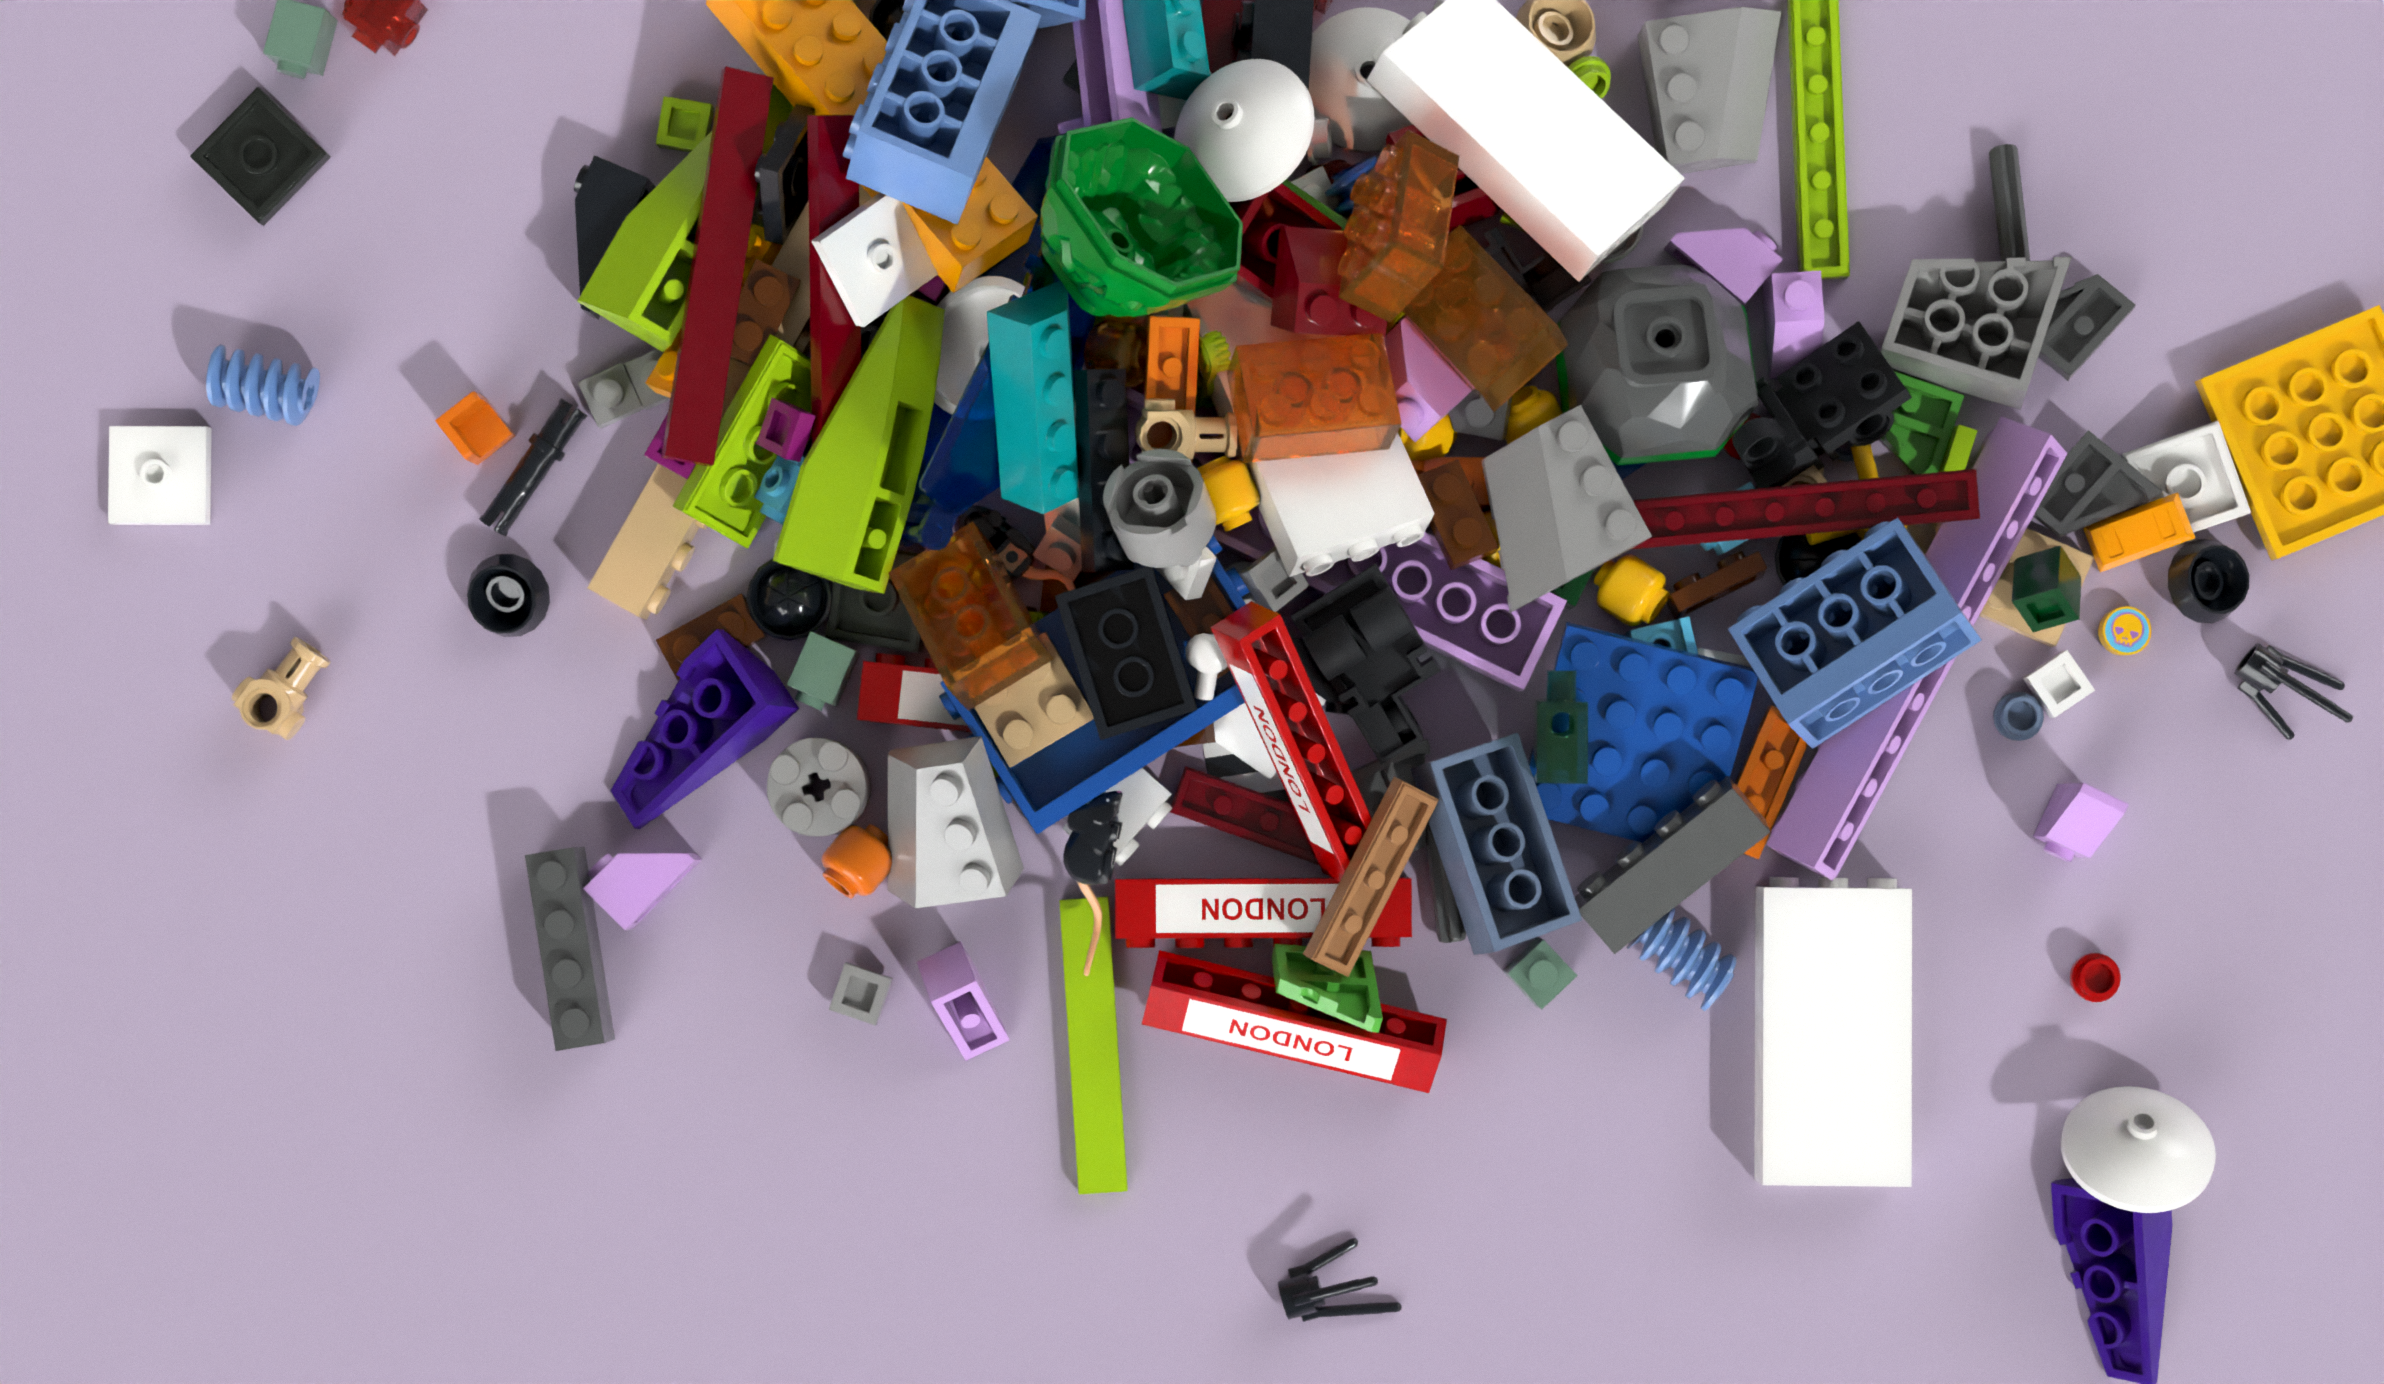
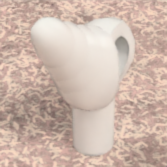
M1202 633L1195 635L1189 640L1185 647V655L1189 664L1198 670L1193 696L1202 700H1213L1217 675L1225 670L1228 665L1214 634Z

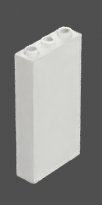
M1438 0L1433 7L1434 11L1429 15H1426L1423 11L1418 13L1405 27L1404 35L1398 40L1390 36L1378 47L1372 56L1376 64L1369 74L1367 81L1580 282L1668 202L1685 178L1497 0Z
M1236 283L1231 284L1223 291L1194 299L1184 304L1183 317L1200 318L1199 337L1217 330L1222 332V336L1226 337V342L1229 344L1228 350L1231 352L1229 357L1231 364L1229 366L1231 369L1217 373L1214 381V393L1210 397L1219 417H1224L1227 412H1235L1238 436L1236 457L1238 460L1244 461L1249 468L1260 495L1258 507L1289 577L1304 572L1307 576H1315L1329 570L1334 565V562L1350 557L1354 562L1361 561L1376 554L1381 547L1396 543L1398 547L1408 546L1424 536V532L1435 513L1391 416L1381 406L1380 392L1355 336L1293 333L1271 326L1272 303Z
M1769 877V886H1755L1754 1180L1762 1185L1912 1187V889L1897 888V878H1867V888L1848 887V878H1834L1833 881L1827 878H1818V887H1799V877Z

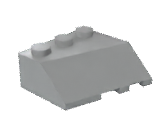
M1736 7L1645 21L1637 37L1655 149L1680 174L1756 163L1782 11Z
M2026 257L2007 258L2006 261L1975 262L1973 258L1912 259L1881 348L1882 355L1895 372L2021 410L2072 257H2054L2053 260L2026 261Z
M1581 405L1538 426L1481 460L1491 516L1496 523L1500 544L1498 553L1501 569L1505 571L1509 595H1507L1509 613L1652 537Z
M982 736L893 749L888 753V848L892 856V866L888 874V891L914 908L1005 897L1024 869Z

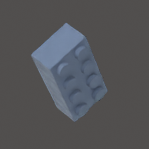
M1518 733L1411 768L1416 787L1439 799L1428 822L1474 955L1497 952L1582 921Z

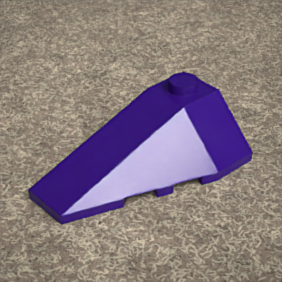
M722 629L714 631L683 661L676 674L680 677L668 700H661L654 713L658 716L645 741H639L610 790L634 829H641L764 742L799 710V707L775 671Z
M2074 1178L2053 1181L2051 1183L2054 1231L2059 1245H2066L2074 1267V1271L2070 1275L2075 1289H2082L2091 1315L2087 1322L2107 1377L2140 1384H2156L2158 1380L2172 1238V1210L2157 1213L2127 1211L2108 1205L2084 1190Z

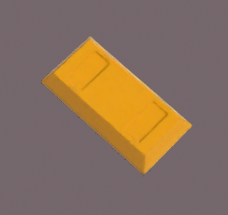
M2178 492L2083 528L2100 572L2195 538Z

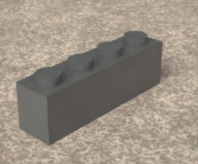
M1726 776L1719 783L1716 780H1711L1703 785L1693 796L1695 802L1681 813H1678L1677 810L1668 813L1655 825V833L1641 844L1638 841H1634L1626 846L1615 859L1617 863L1604 874H1601L1600 871L1591 874L1578 886L1577 891L1579 893L1574 897L1580 915L1614 954L1770 833L1766 819L1729 776Z
M571 847L525 855L555 1051L612 1041L615 1039L594 902L593 898L583 889L590 882V877L587 874L589 871L585 847Z

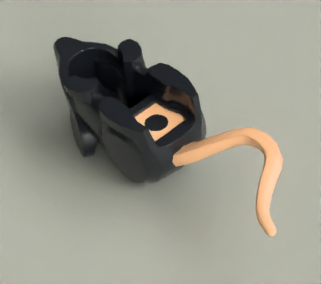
M956 502L954 504L959 530L964 539L963 543L973 553L976 552L984 560V563L998 576L1008 582L1016 580L1021 576L1033 580L1054 579L1061 581L1068 591L1076 589L1073 581L1056 570L1035 568L1032 565L1035 557L1032 555L1035 548L1022 533L1005 522L1006 518L1002 517L997 510L963 502Z
M1111 791L1099 795L1089 804H1085L1070 813L1067 820L1068 828L1072 832L1064 848L1063 863L1068 874L1077 881L1094 914L1093 934L1084 967L1085 976L1089 975L1102 926L1101 906L1090 885L1108 884V880L1112 878L1118 849L1113 846V843L1120 838L1123 825L1122 822L1114 821L1122 801L1123 793L1121 791Z

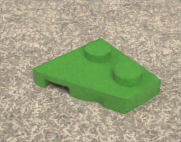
M1895 372L1912 398L1892 411L1894 416L1893 425L1880 440L1914 474L1939 472L1965 395Z
M1275 944L1271 959L1276 993L1367 1031L1379 1033L1383 1017L1371 951H1361L1349 977L1304 956L1303 953L1307 946Z

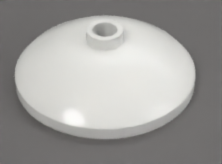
M1371 7L1355 8L1329 18L1312 33L1309 93L1313 102L1314 117H1317V119H1330L1332 144L1359 153L1382 152L1387 150L1386 137L1389 133L1413 125L1360 72L1366 65L1375 66L1376 61L1372 56L1378 47L1390 36L1397 40L1403 36V31L1410 20L1386 9Z
M1248 59L1234 62L1211 74L1193 91L1179 115L1174 140L1190 148L1228 202L1254 199L1279 186L1294 172L1302 161L1310 145L1314 130L1313 102L1304 83L1286 66L1265 59ZM1233 112L1232 116L1226 120L1228 115Z
M986 276L974 279L955 293L951 291L937 305V307L945 309L934 402L944 411L958 418L970 421L995 419L987 311L1032 292L1031 290L1009 278Z
M2132 1086L2114 1087L2087 1096L2067 1116L2061 1136L2063 1160L2075 1181L2100 1201L2127 1211L2157 1213L2184 1206L2203 1192L2214 1170L2216 1158L2215 1145L2210 1131L2202 1119L2191 1108L2176 1098L2148 1088Z

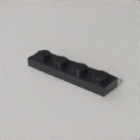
M1126 369L1074 370L1082 572L1133 569V561L1127 558L1103 504L1104 488L1110 475L1121 464L1124 469L1129 466Z

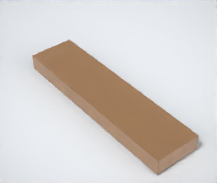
M1393 777L1303 953L1304 956L1349 977L1439 799Z

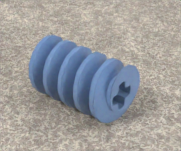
M221 344L211 354L206 376L207 396L211 405L221 408L228 404L229 408L233 411L241 412L247 409L250 415L259 417L266 414L268 419L277 422L284 418L287 424L293 426L302 424L308 416L316 400L320 383V373L317 368L313 367L306 379H301V365L293 363L285 375L283 374L282 360L274 358L268 370H265L263 355L258 353L252 357L249 365H245L244 351L236 349L230 361L226 360V347Z
M1673 908L1627 945V949L1639 942L1644 944L1639 959L1645 961L1656 954L1659 959L1654 971L1659 974L1672 967L1674 972L1670 984L1675 986L1687 979L1690 983L1685 996L1690 999L1696 994L1703 992L1705 996L1700 1009L1706 1011L1720 997L1734 977L1733 971L1737 958L1732 954H1728L1718 960L1721 945L1714 941L1703 947L1706 933L1701 929L1687 935L1690 928V920L1687 917L1679 918L1671 923L1675 914V908Z

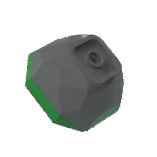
M1676 264L1624 268L1602 272L1552 329L1562 414L1581 405L1610 460L1616 465L1716 457L1759 405L1747 311L1740 302L1715 280L1693 266ZM1667 336L1672 340L1673 345L1668 348L1661 347L1657 344L1656 338Z

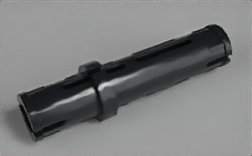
M562 398L558 401L559 404L539 434L533 433L528 440L531 446L485 513L479 518L481 522L490 527L500 512L503 511L504 515L494 528V531L503 536H507L508 530L555 460L561 462L566 454L562 450L582 421L587 418L585 413L576 408L566 424H563V419L573 405Z

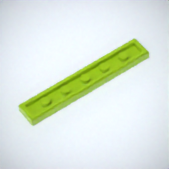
M1787 0L1798 272L1821 271L1822 280L1847 279L1850 276L1839 0Z
M1109 896L1096 897L1102 910V926L1088 976L1084 975V967L1093 934L1094 914L1092 907L1086 898L1059 900L1079 1195L1128 1191Z

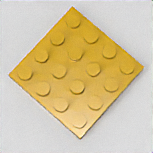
M2380 305L2195 381L2211 422L2219 421L2252 518L2271 561L2384 515V314Z

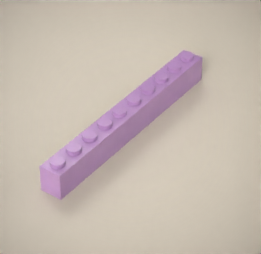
M2002 416L1994 430L1990 431L1984 438L1981 453L1972 468L1976 469L1980 519L1939 522L1935 529V537L1925 554L1972 626H1974L2067 455V452L2051 434ZM1956 657L1818 745V751L1808 770L1802 773L1796 782L1795 793L1785 812L1776 819L1772 827L1771 837L1767 843L1770 848L1785 859L1833 881L1837 877Z

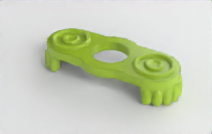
M1214 330L1206 333L1203 337H1199L1196 409L1214 406L1210 396L1214 393L1216 375L1219 372L1231 369L1229 366L1231 364L1229 359L1231 352L1228 350L1229 344L1226 342V337L1222 336L1221 331Z

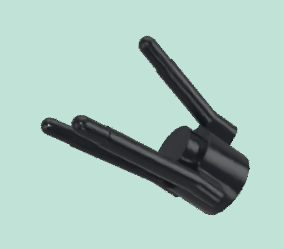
M2259 643L2255 644L2244 656L2234 672L2235 675L2243 680L2237 689L2256 703L2287 740L2293 739L2295 734L2260 692L2263 689L2272 693L2282 683L2344 722L2349 723L2353 720V716L2349 712L2289 675L2288 669L2337 690L2344 689L2345 684L2343 681L2287 657L2270 645L2265 648Z
M1351 1238L1339 1246L1337 1245L1304 1265L1288 1269L1290 1278L1278 1281L1281 1300L1288 1320L1300 1316L1303 1322L1319 1317L1399 1312L1402 1306L1399 1302L1322 1306L1325 1305V1298L1358 1291L1378 1284L1377 1277L1371 1276L1322 1288L1318 1276L1308 1277L1309 1274L1357 1247L1358 1240L1356 1238Z

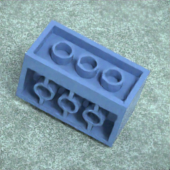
M905 0L902 9L904 13L900 23L896 22L885 47L886 54L883 62L876 65L867 88L869 93L864 105H859L849 129L851 134L843 152V157L850 159L846 179L958 225L1025 65L1042 15L1008 0Z
M1898 517L1890 523L1881 522L1873 526L1864 535V540L1849 550H1839L1832 553L1822 562L1820 569L1806 578L1800 577L1788 582L1781 588L1777 597L1763 606L1756 605L1747 609L1738 617L1737 623L1728 628L1787 724L1812 749L1982 640L1921 548Z

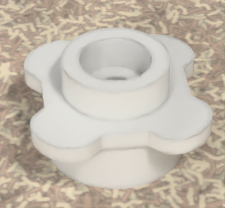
M1315 117L1312 139L1306 151L1308 160L1312 162V165H1318V161L1321 158H1331L1332 131L1330 119H1317Z

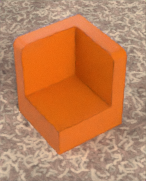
M476 391L468 394L435 420L464 459L477 466L516 436L489 400Z

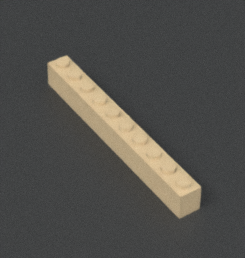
M859 184L860 207L869 201L871 196ZM809 200L771 265L801 280L775 337L789 344L805 356L811 349ZM731 357L721 420L751 369L750 366ZM660 464L656 466L588 585V589L645 620L648 619L651 612L657 615L661 611L671 592L666 587L675 570L682 572L689 563L695 547L690 545L698 529L706 530L708 526L673 507L687 479Z

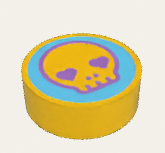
M2124 606L2112 609L2102 617L2099 623V640L2103 647L2112 654L2118 656L2136 654L2143 650L2150 641V621L2142 611L2134 607Z

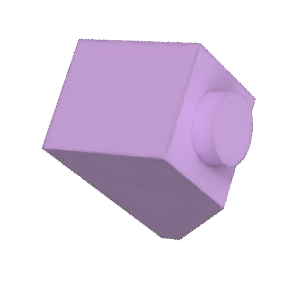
M1747 228L1676 233L1664 248L1680 264L1693 266L1715 280L1742 305L1746 304L1783 260L1775 253L1778 247L1768 236L1760 231L1752 233Z
M1821 271L1774 273L1762 284L1769 379H1777L1779 375L1822 347L1824 306Z
M1406 317L1375 346L1381 406L1414 442L1426 434L1472 391Z
M2085 783L2057 784L2033 837L2046 843L2043 849L2045 852L2061 860L2071 862L2074 856L2077 858H2090L2125 814L2129 804Z
M608 853L589 870L587 874L592 880L583 889L624 930L633 929L702 859L696 853H618L614 858Z
M961 941L917 962L930 1001L965 1061L1010 1040L984 982Z

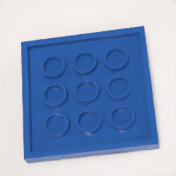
M1566 622L1528 761L1547 819L1643 843L1655 833V825L1664 816L1674 810L1681 813L1695 802L1693 796L1703 785L1711 780H1716L1719 783L1726 776H1731L1758 682V676L1753 668ZM1584 728H1585L1586 742H1585V740H1584Z

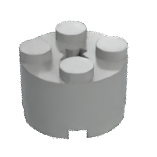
M1153 449L1136 455L1138 461L1130 464L1125 469L1121 464L1113 471L1105 485L1103 504L1127 558L1141 565L1154 568L1176 565L1187 567L1195 564L1201 557L1202 550L1212 538L1216 527V511L1198 469L1184 454L1168 449Z
M807 738L785 748L772 762L767 779V796L776 817L790 830L807 836L836 835L848 826L854 825L865 811L871 795V778L862 758L845 744L825 738ZM817 774L821 780H829L831 783V788L824 791V800L820 801L818 795H810L808 786L814 784V776Z

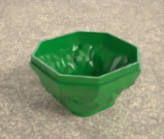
M1133 117L1070 130L1064 135L1056 136L1051 149L1049 175L1045 182L1047 192L1041 207V238L1043 240L1041 250L1044 258L1071 297L1084 311L1095 316L1111 314L1116 317H1137L1176 308L1191 300L1223 291L1237 281V272L1240 270L1243 222L1189 147Z

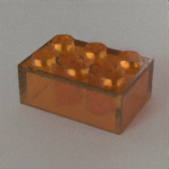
M1407 130L1394 146L1388 144L1383 149L1376 166L1369 174L1362 173L1358 177L1350 194V200L1354 202L1353 212L1344 230V237L1348 238L1347 248L1338 266V274L1342 276L1339 298L1391 323L1442 270L1445 261L1459 155Z
M1461 225L1453 230L1391 287L1390 300L1404 318L1406 317L1493 412L1501 407L1569 345L1558 325Z
M1383 333L1236 345L1226 373L1233 410L1236 414L1243 463L1387 450L1390 448L1402 423Z
M974 522L969 523L888 572L946 687L968 711L1053 660L1048 647L997 552Z

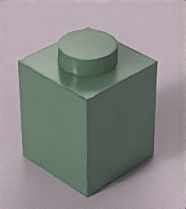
M277 0L263 54L277 64L276 70L285 75L305 79L307 72L323 76L338 20L324 8L293 0Z
M810 631L787 686L798 690L795 700L822 711L825 702L838 706L861 653Z
M1538 937L1502 970L1523 994L1541 1010L1578 976L1544 939Z

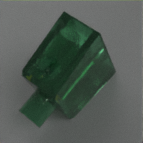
M1546 670V699H1535L1533 778L1536 783L1588 784V702L1585 699H1576V670ZM1558 713L1569 714V728L1560 733L1552 731L1553 716Z

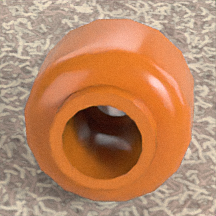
M869 824L865 829L855 825L848 826L838 834L822 855V863L826 869L822 874L823 877L837 891L851 899L856 894L860 896L871 895L889 874L892 866V856L888 848V836L872 824Z

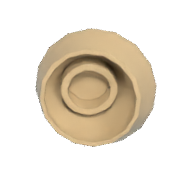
M1527 0L1518 10L1516 19L1567 67L1576 60L1590 56L1596 41L1594 14L1585 0Z

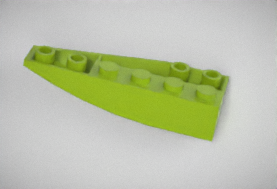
M774 83L762 153L766 154L774 142V135L778 124L781 121L786 122L794 108ZM712 131L626 216L577 300L580 304L662 352L672 345L682 327ZM757 183L756 195L760 190V183Z
M908 295L889 310L800 467L772 561L854 589L885 593L912 503L925 451L941 357L945 309Z

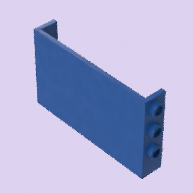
M1213 534L1206 547L1216 555L1223 549ZM1216 559L1210 575L1235 612L1246 605L1242 597L1250 591L1235 567L1225 572L1218 559ZM1133 562V569L1115 571L1103 580L1147 566ZM1153 567L1194 695L1198 670L1189 664L1185 655V647L1191 637L1164 597V594L1174 587ZM1059 608L959 672L940 682L945 692L939 695L950 716L954 720L962 717L972 732L966 738L982 736L988 758L998 773L995 780L1001 796L1007 804L1016 801L1036 834H1039L1245 703L1232 673L1229 671L1217 679L1213 700L1195 698L1197 710L1103 740H1100L1093 719L1010 768L960 682L1047 632L1088 702Z

